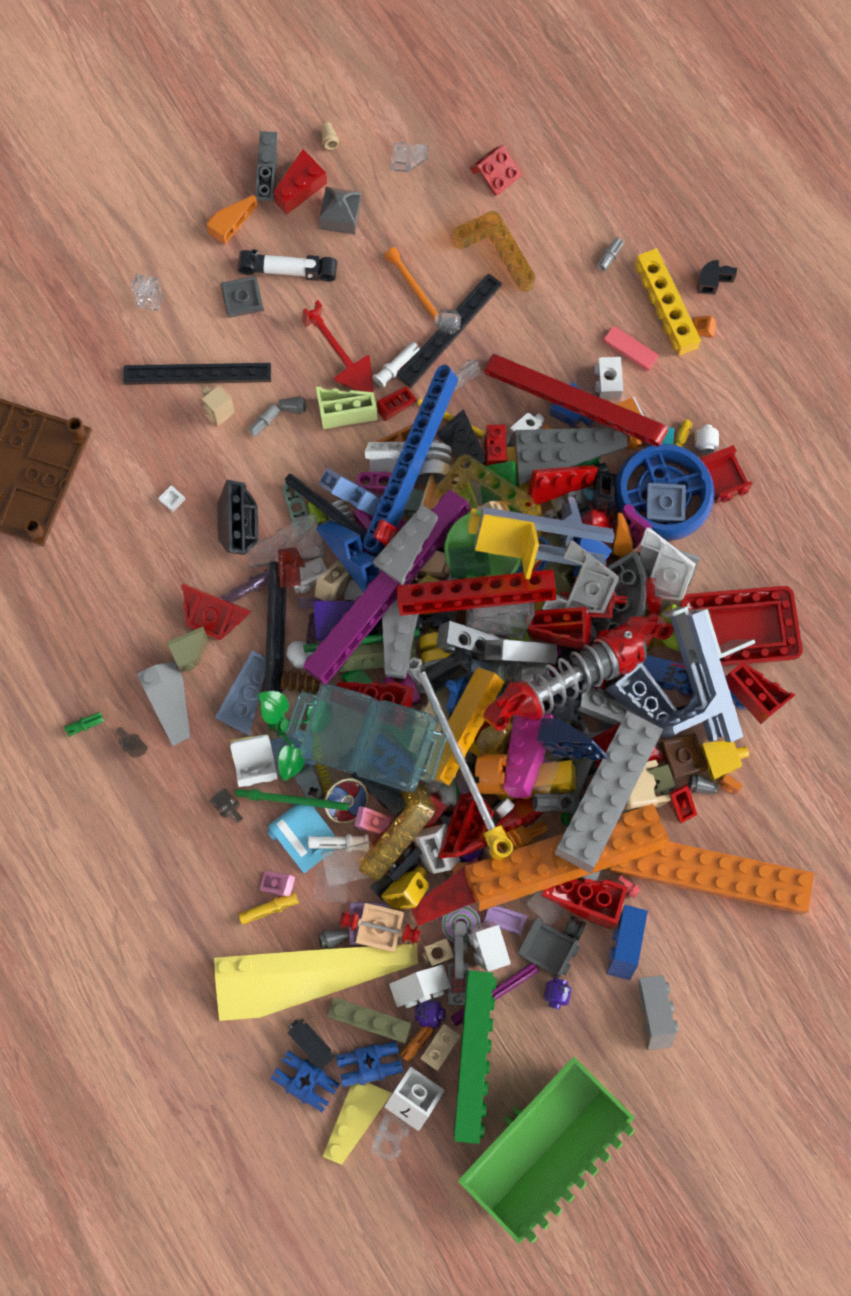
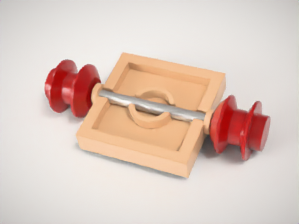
M368 903L364 905L361 919L357 911L352 915L349 914L347 909L346 913L342 912L339 923L343 925L342 929L349 926L351 931L358 924L359 930L356 943L392 952L396 950L399 936L403 944L408 940L411 941L413 946L414 942L418 943L421 932L417 930L418 926L411 929L409 924L404 926L402 931L401 924L404 912Z

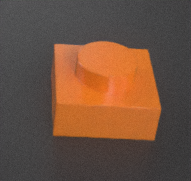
M725 774L719 782L722 785L721 788L730 794H736L743 785L728 774Z

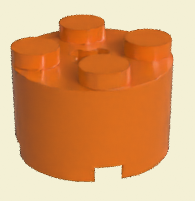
M480 754L481 756H478L475 766V777H479V783H476L480 794H508L504 789L508 755Z

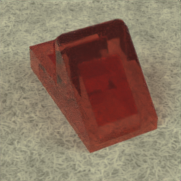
M297 548L278 549L281 588L301 586L300 568H306Z

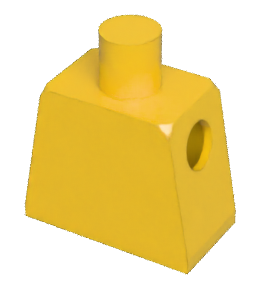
M734 741L708 742L700 746L711 781H715L725 774L739 769L742 766L740 759L749 757L748 748L746 746L736 748Z
M417 867L413 872L403 873L388 887L381 897L393 910L416 908L429 887L428 882L424 879L427 872L422 867Z

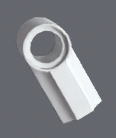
M413 657L409 659L407 672L416 684L418 692L426 693L418 677L421 669H425L421 659Z

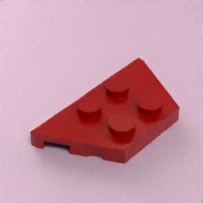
M185 583L181 585L184 596L183 608L186 613L185 625L189 628L196 630L203 627L207 635L222 640L251 614V610Z

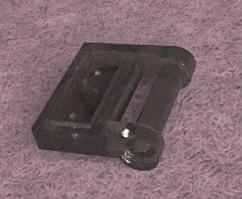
M490 660L491 672L498 675L499 667H501L500 678L504 681L499 694L495 698L497 699L504 694L510 682L521 680L523 662Z

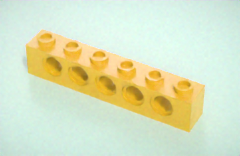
M656 248L637 255L636 262L634 263L635 270L642 278L643 287L647 288L651 304H654L656 307L658 319H661L664 324L663 329L665 334L669 335L671 339L672 349L676 350L678 356L698 349L701 339L658 249ZM677 332H683L684 335H680Z

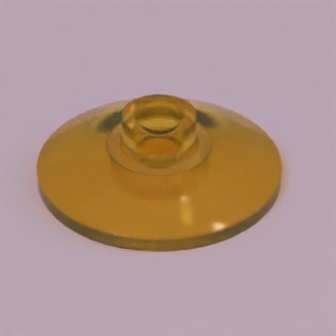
M492 726L484 729L478 736L476 743L479 755H508L511 730L506 727L504 730L497 731ZM497 744L501 745L499 748L495 749V746Z

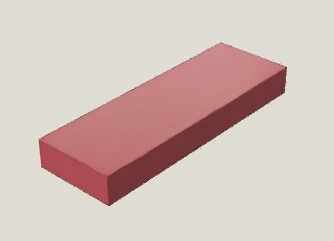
M615 326L611 328L603 339L604 343L647 371L659 356Z

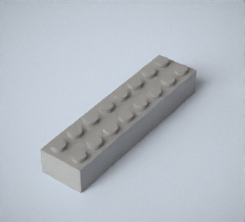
M627 711L606 752L608 759H602L554 853L555 855L589 873L592 872L663 731L662 728Z

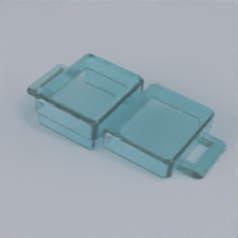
M328 683L326 686L324 684L320 686L318 695L307 692L299 694L286 731L288 738L301 742L299 748L300 757L346 773L353 774L356 772L362 778L408 793H412L417 789L419 780L425 782L433 781L447 740L445 734L436 731L438 719L429 713L385 700L379 702L369 695ZM306 706H313L306 730L299 729ZM431 743H433L426 767L424 768Z

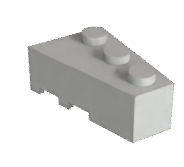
M664 975L640 978L638 987L641 1007L646 1021L644 1028L645 1031H648L649 1036L647 1048L648 1050L671 1048L676 1033H678V1024L676 1020L673 1021L674 1004L673 1001H669L668 994H670L669 982H665Z

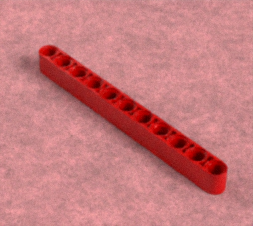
M496 354L491 355L483 369L492 378L656 447H660L669 430L660 422Z

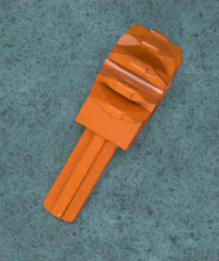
M541 821L527 829L522 825L505 834L512 842L513 850L529 845L533 838L547 832L548 825ZM497 844L498 852H505V847L502 844Z

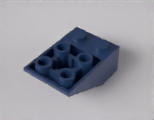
M542 718L537 741L552 757L558 759L570 757L577 760L589 758L595 761L608 759V755L591 738L568 723L557 718Z

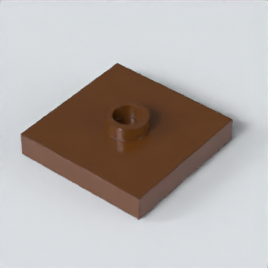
M696 733L664 740L659 743L673 779L708 770Z

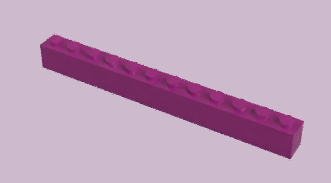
M450 489L441 496L439 503L434 509H431L432 512L437 514L438 520L428 539H425L420 554H417L413 562L414 565L411 571H408L403 585L411 583L444 543L452 526L471 510L468 501ZM380 570L379 575L368 584L365 592L357 597L350 610L343 614L340 622L332 627L330 634L325 640L319 643L316 651L306 659L303 667L308 674L326 686L397 600V585L401 584Z

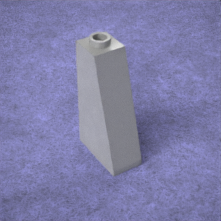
M486 640L485 660L556 664V658L558 657L557 644L513 640Z

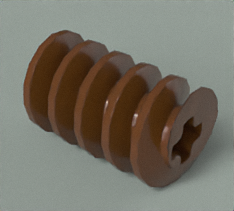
M290 667L288 672L284 669L281 689L285 690L288 686L289 691L292 692L296 687L297 693H300L303 689L304 694L307 695L311 690L312 696H316L317 692L320 695L322 683L313 676H309L306 670L302 675L300 668H298L296 673H293V667Z

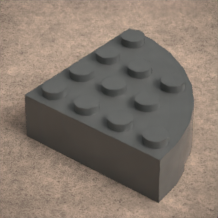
M636 551L629 553L607 567L619 577L614 589L615 596H627V604L615 603L612 619L591 618V630L596 638H598L597 631L612 630L624 624L630 617L645 616L647 610V575L640 556Z

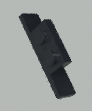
M414 841L401 851L400 855L387 866L386 870L370 886V889L381 900L384 901L381 895L403 873L412 872L421 862L420 855L422 852L415 846Z

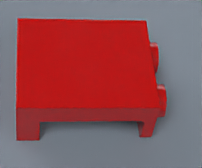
M734 445L700 458L712 477L715 503L721 501L726 503L738 494L743 496L749 492L753 485L752 481H747L735 457L737 450Z

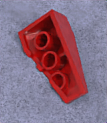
M359 682L337 683L330 701L384 724L404 730L412 713L413 688L397 682H371L360 684Z
M534 796L529 799L517 798L512 801L514 807L495 823V827L502 825L506 833L522 825L526 827L534 823L545 812H534L532 807ZM486 839L484 841V844L481 847H479L476 851L488 846Z
M574 879L544 889L542 897L591 923L611 930L618 924L628 887L610 880Z

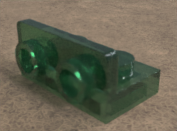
M475 546L449 549L452 578L483 577L491 574L489 553L475 551Z

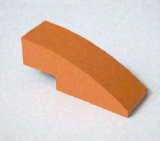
M618 513L614 531L615 537L612 543V555H617V561L633 552L631 531L622 513Z

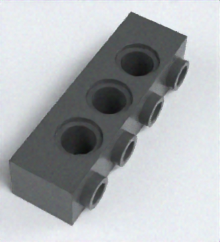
M452 621L439 625L437 648L443 649L445 653L453 654L460 648L464 653L469 654L471 659L503 667L511 665L513 662L485 660L486 640L507 639Z

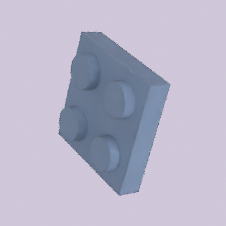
M648 483L646 519L655 522H684L686 485Z

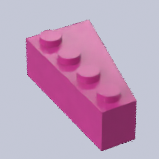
M544 715L542 718H553V716ZM513 716L504 789L510 797L530 798L539 775L538 770L540 765H543L546 749L537 741L542 718L538 721H531L522 716Z

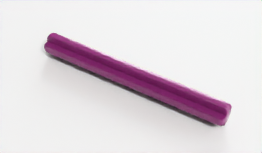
M534 963L524 967L497 985L496 990L492 989L491 997H494L496 1001L538 973V968ZM464 1008L451 1016L455 1026L463 1023Z

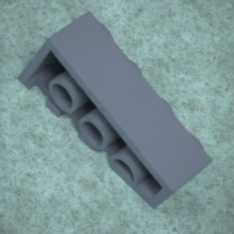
M642 663L637 665L629 674H621L605 688L608 693L632 710L635 715L652 724L657 723L659 718L671 717L673 712L678 711ZM661 733L660 736L665 739L676 734Z

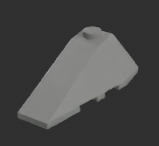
M175 661L154 665L137 673L172 746L191 738L184 680Z

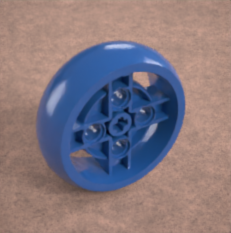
M661 444L660 447L649 445L631 454L619 468L615 477V507L618 513H622L624 506L630 504L638 515H640L637 512L638 510H642L646 514L647 501L642 498V495H647L648 483L686 485L685 510L690 504L691 496L700 494V503L697 511L684 522H662L663 524H658L644 518L653 526L651 529L667 542L680 540L691 535L709 517L714 502L713 480L702 460L688 449L673 444ZM665 462L672 463L681 467L690 475H685L679 469L665 465ZM643 465L645 473L638 480L636 489L627 491L630 475ZM659 473L662 478H656L654 474ZM626 520L629 526L632 521Z

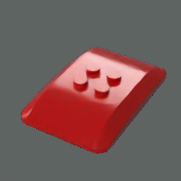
M788 586L692 593L685 595L680 602V606L687 607L688 610L708 609L719 645L731 640H755L754 644L720 658L722 667L738 666L742 662L753 665L798 659L803 653L794 592Z

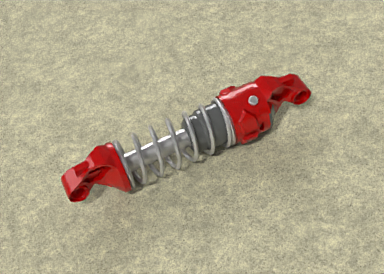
M655 613L647 617H630L624 624L612 630L606 629L601 632L598 638L593 641V645H584L583 650L579 654L571 652L572 667L565 659L559 658L558 666L561 674L553 666L547 665L546 675L548 681L540 673L534 672L533 679L536 687L526 679L510 682L504 694L487 707L483 718L497 731L504 730L508 726L511 715H518L531 721H538L544 714H550L553 706L563 707L566 699L575 700L578 697V692L588 693L591 685L598 687L602 684L603 679L611 680L613 677L632 672L637 665L645 661L647 647L651 638L668 639L673 633V626ZM561 662L567 666L568 670H563ZM549 669L553 671L556 675L555 677H551ZM537 676H538V677L542 680V682H543L541 685H539V683H538ZM578 682L588 685L585 690H580ZM572 687L575 690L574 696H566L565 689ZM556 694H560L563 697V701L559 704L553 701V696ZM545 700L550 703V708L547 711H544L543 701Z

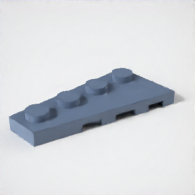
M253 650L215 716V719L248 737L259 701L257 694L261 692L265 678L266 657Z

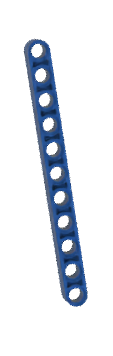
M448 365L439 366L434 373L364 538L363 546L375 557L385 548L383 544L373 537L378 523L382 519L395 528L397 527L457 385L458 377Z

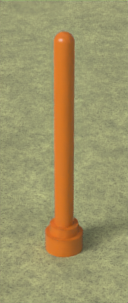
M396 247L390 248L384 254L388 262L395 264L432 318L438 320L440 317L438 312L401 262L399 251Z

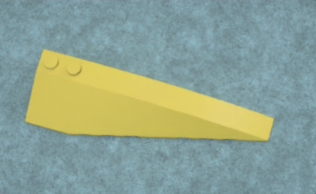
M412 944L397 945L395 952L368 946L214 958L219 1021L261 1018L417 965V944H413V946Z

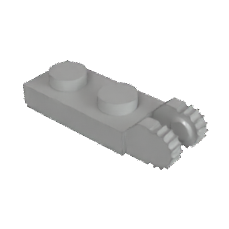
M458 921L455 924L456 926H454V979L462 980L464 975H467V962H463V954H467V942H463V937L467 934V924Z

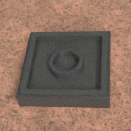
M256 276L221 283L228 318L264 311Z

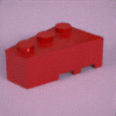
M742 662L726 675L727 685L753 717L762 724L796 695L792 692L788 693L779 687L778 683L769 681L763 677L762 673Z

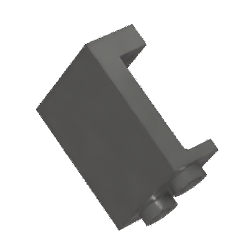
M536 917L517 955L560 978L562 974L566 976L571 965L568 962L571 956L575 958L580 949L577 946L579 940L570 938L546 925Z

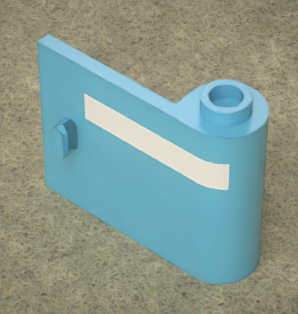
M293 805L268 825L269 830L266 831L273 841L277 839L303 873H306L335 850L322 848L308 849V836L336 837L313 806Z

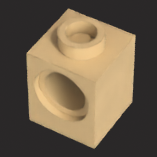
M447 938L424 947L425 952L422 953L425 963H430L431 967L454 959ZM435 948L441 949L443 952L442 958H433L431 955L432 950Z

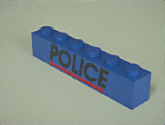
M646 655L643 665L662 690H676L685 696L694 694L685 664ZM729 689L733 704L736 705V708L741 710H747L746 707Z

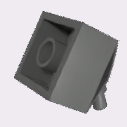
M326 187L319 217L320 229L355 235L362 204L361 192Z

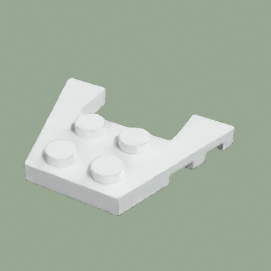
M647 527L640 545L659 552L651 574V578H656L654 596L662 597V599L682 600L696 564Z

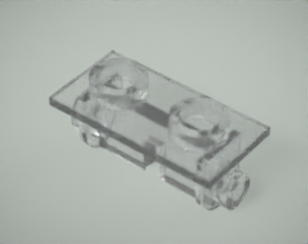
M469 359L458 367L459 372L456 369L453 370L458 377L454 391L481 374L478 360Z

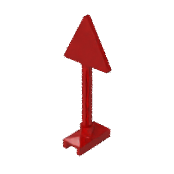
M319 300L315 301L313 310L308 311L305 308L302 315L304 326L307 327L313 324L314 327H317L347 368L335 376L333 380L355 391L374 393L370 355H366L356 363H353L323 323L324 320L321 318L322 304Z

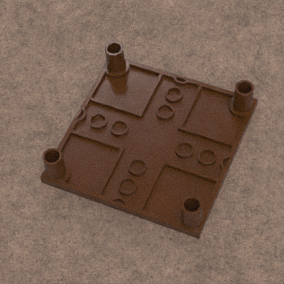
M0 398L1 533L44 547L92 432L91 427L83 425L82 421L76 417L66 420Z

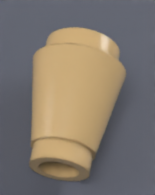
M326 122L322 124L323 146L328 150L337 148L339 137L331 123Z

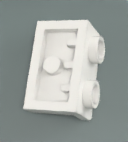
M320 557L288 571L287 576L295 593L303 594L310 591L311 587L316 586L317 579L327 569Z

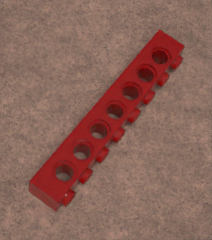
M554 570L531 572L530 579H525L524 572L397 585L400 616L553 601L556 600Z

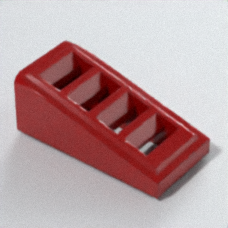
M406 386L378 400L376 403L377 412L384 421H387L417 402V399Z
M380 519L373 537L386 547L400 530L385 520Z

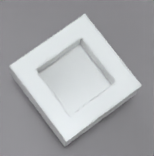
M172 485L158 498L172 513L186 500Z

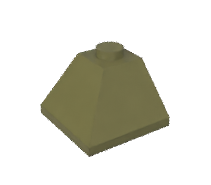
M203 627L167 642L180 672H189L196 665H199L209 641Z

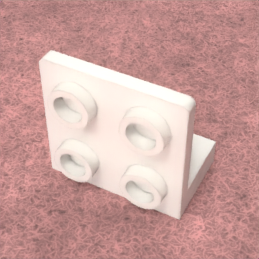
M368 442L365 458L369 459L370 472L392 473L405 442Z

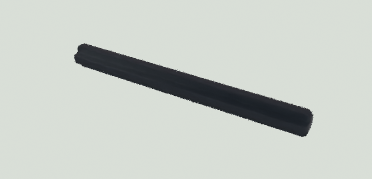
M288 474L285 477L286 484L336 523L359 534L363 543L367 533L364 529L293 474Z

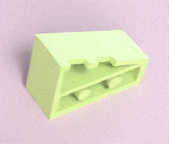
M316 386L323 429L378 420L373 392L354 390L345 392L339 391L336 388L326 390Z

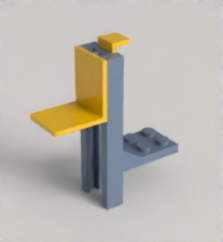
M567 497L566 503H563L561 520L482 507L481 515H476V509H471L468 521V533L476 534L474 539L475 551L521 558L525 579H530L535 559L582 566L579 563L564 558L565 551L573 537L613 543L615 537L613 529L582 524L574 497ZM536 530L559 534L562 546L539 544ZM588 552L606 566L604 554Z

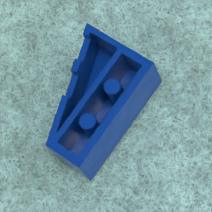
M624 905L620 913L617 929H614L612 936L614 944L610 949L608 957L610 959L607 970L608 975L630 980L639 963L648 910Z

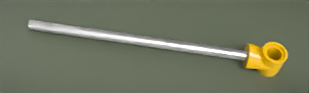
M422 672L418 674V677L488 829L483 835L489 846V853L492 858L502 860L511 854L513 844L507 838L502 825L495 827L426 673ZM497 844H502L505 847L504 853L498 852Z

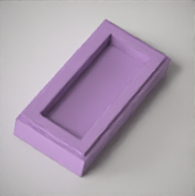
M494 906L487 909L483 923L493 921L499 925L500 929L521 935L527 915L500 906Z

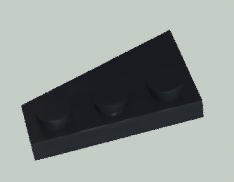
M464 409L436 433L446 445L451 447V451L472 474L478 471L477 467H482L487 463Z

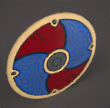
M353 778L337 781L328 790L325 800L349 803L348 811L325 808V811L329 818L337 823H349L356 820L359 807H366L368 803L366 787L359 780Z

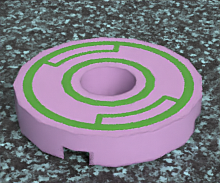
M470 906L463 907L442 918V932L447 940L453 944L454 926L457 920L463 919L466 921L467 934H470V927L481 924L478 913ZM466 934L463 937V942H467V944H469L468 936Z

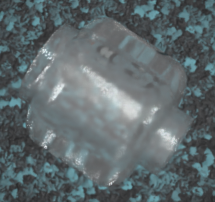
M442 309L439 315L436 314L435 326H438L440 333L455 334L457 330H460L461 315H459L457 310Z

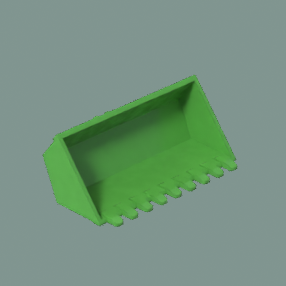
M574 1056L522 1112L517 1107H513V1113L517 1118L514 1121L507 1116L503 1118L509 1126L458 1180L470 1195L518 1244L525 1237L531 1243H534L537 1235L532 1230L536 1225L539 1224L544 1230L550 1225L544 1218L546 1214L551 1211L555 1216H558L562 1209L557 1205V1202L562 1197L568 1203L574 1199V1195L569 1189L574 1184L579 1189H583L586 1186V1182L581 1178L586 1171L592 1176L598 1173L599 1170L593 1163L598 1158L604 1163L608 1162L611 1156L605 1150L610 1144L614 1148L619 1149L623 1145L617 1138L623 1131L628 1136L635 1132L633 1127L629 1125L635 1117Z

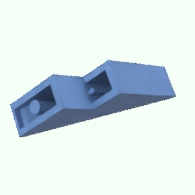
M326 468L318 483L333 495L374 516L381 497L329 468ZM403 510L402 515H401V517H400V520H399L398 524L400 523V521H401V519H402V517H403V515H404V513H405L406 511Z

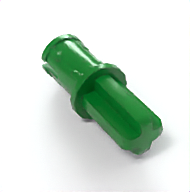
M97 712L85 718L80 717V720L64 725L68 737H71L84 730L87 732L89 728L103 723L104 718L100 712Z

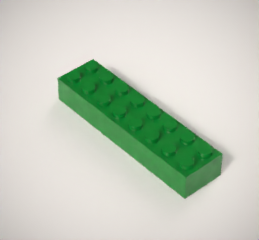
M467 970L453 1133L454 1142L479 1144L480 1138L484 1139L485 1126L484 1123H481V1119L486 1117V1104L483 1102V1095L487 1096L488 1083L485 1081V1074H489L490 1061L486 1060L487 1053H491L492 1040L488 1039V1033L493 1031V1019L490 1018V1010L494 1011L495 998L491 996L492 989L496 990L497 977H493V972Z

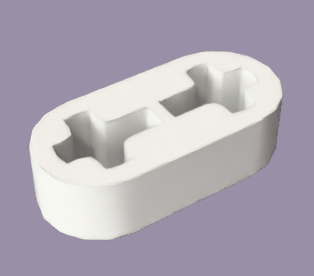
M508 798L502 800L492 809L494 811L493 817L496 820L503 818L514 807V804Z

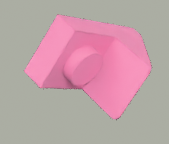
M359 807L354 826L363 832L387 836L392 817L366 807Z
M265 871L259 890L281 897H290L295 877Z

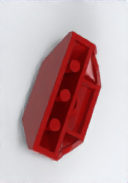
M464 792L459 795L438 854L440 859L471 854L484 844L485 837L483 833L487 832L488 829L471 792ZM484 800V803H485V805H486V807H487V809H488V811H489V814H490V816H491V818H492V817H493V814H494V811L490 808V806H489V805L486 803V801Z

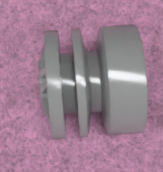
M432 442L415 483L426 486L430 474L434 475L435 483L448 484L451 481V466L449 465L451 463L450 446Z

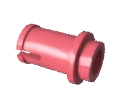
M621 875L618 879L625 884L623 886L628 887L626 892L629 895L628 897L635 898L641 890L638 884H633Z

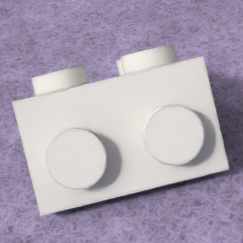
M268 735L231 742L230 747L239 787L278 779Z

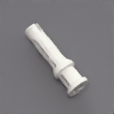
M410 342L390 363L384 364L383 369L372 376L374 382L379 387L384 388L391 378L396 377L397 371L420 350L417 347L418 345Z
M348 834L346 837L308 836V849H345L348 852H351V850H364V852H368V834H364V836Z

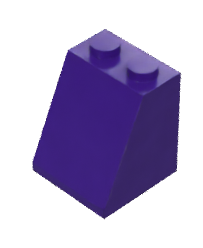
M314 601L316 639L319 643L325 640L330 634L332 627L340 622L343 614L350 610L354 602Z

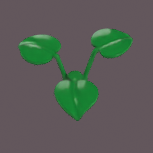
M275 691L261 692L257 695L263 720L268 723V728L271 731L277 732V736H280L290 745L282 746L277 758L281 779L286 781L301 771L305 759L303 751L300 748H294V744L283 733L289 730L290 724L309 723L311 732L321 733L329 727L333 718V709L325 701L315 700L307 707V720H288L283 715L289 708L286 696Z

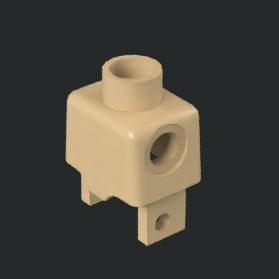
M656 760L646 763L621 814L650 804H654L655 808L662 807L671 800L670 795L655 796L654 787L656 781L654 776L647 771L658 766Z

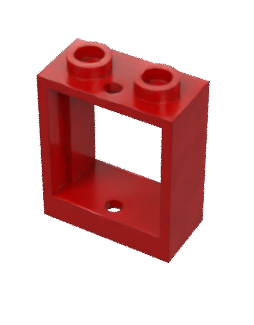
M505 424L486 425L484 449L487 463L485 466L507 461Z

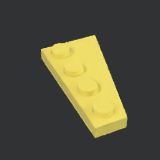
M361 1083L351 1085L323 1157L342 1165L392 1093L370 1083H366V1085H361Z

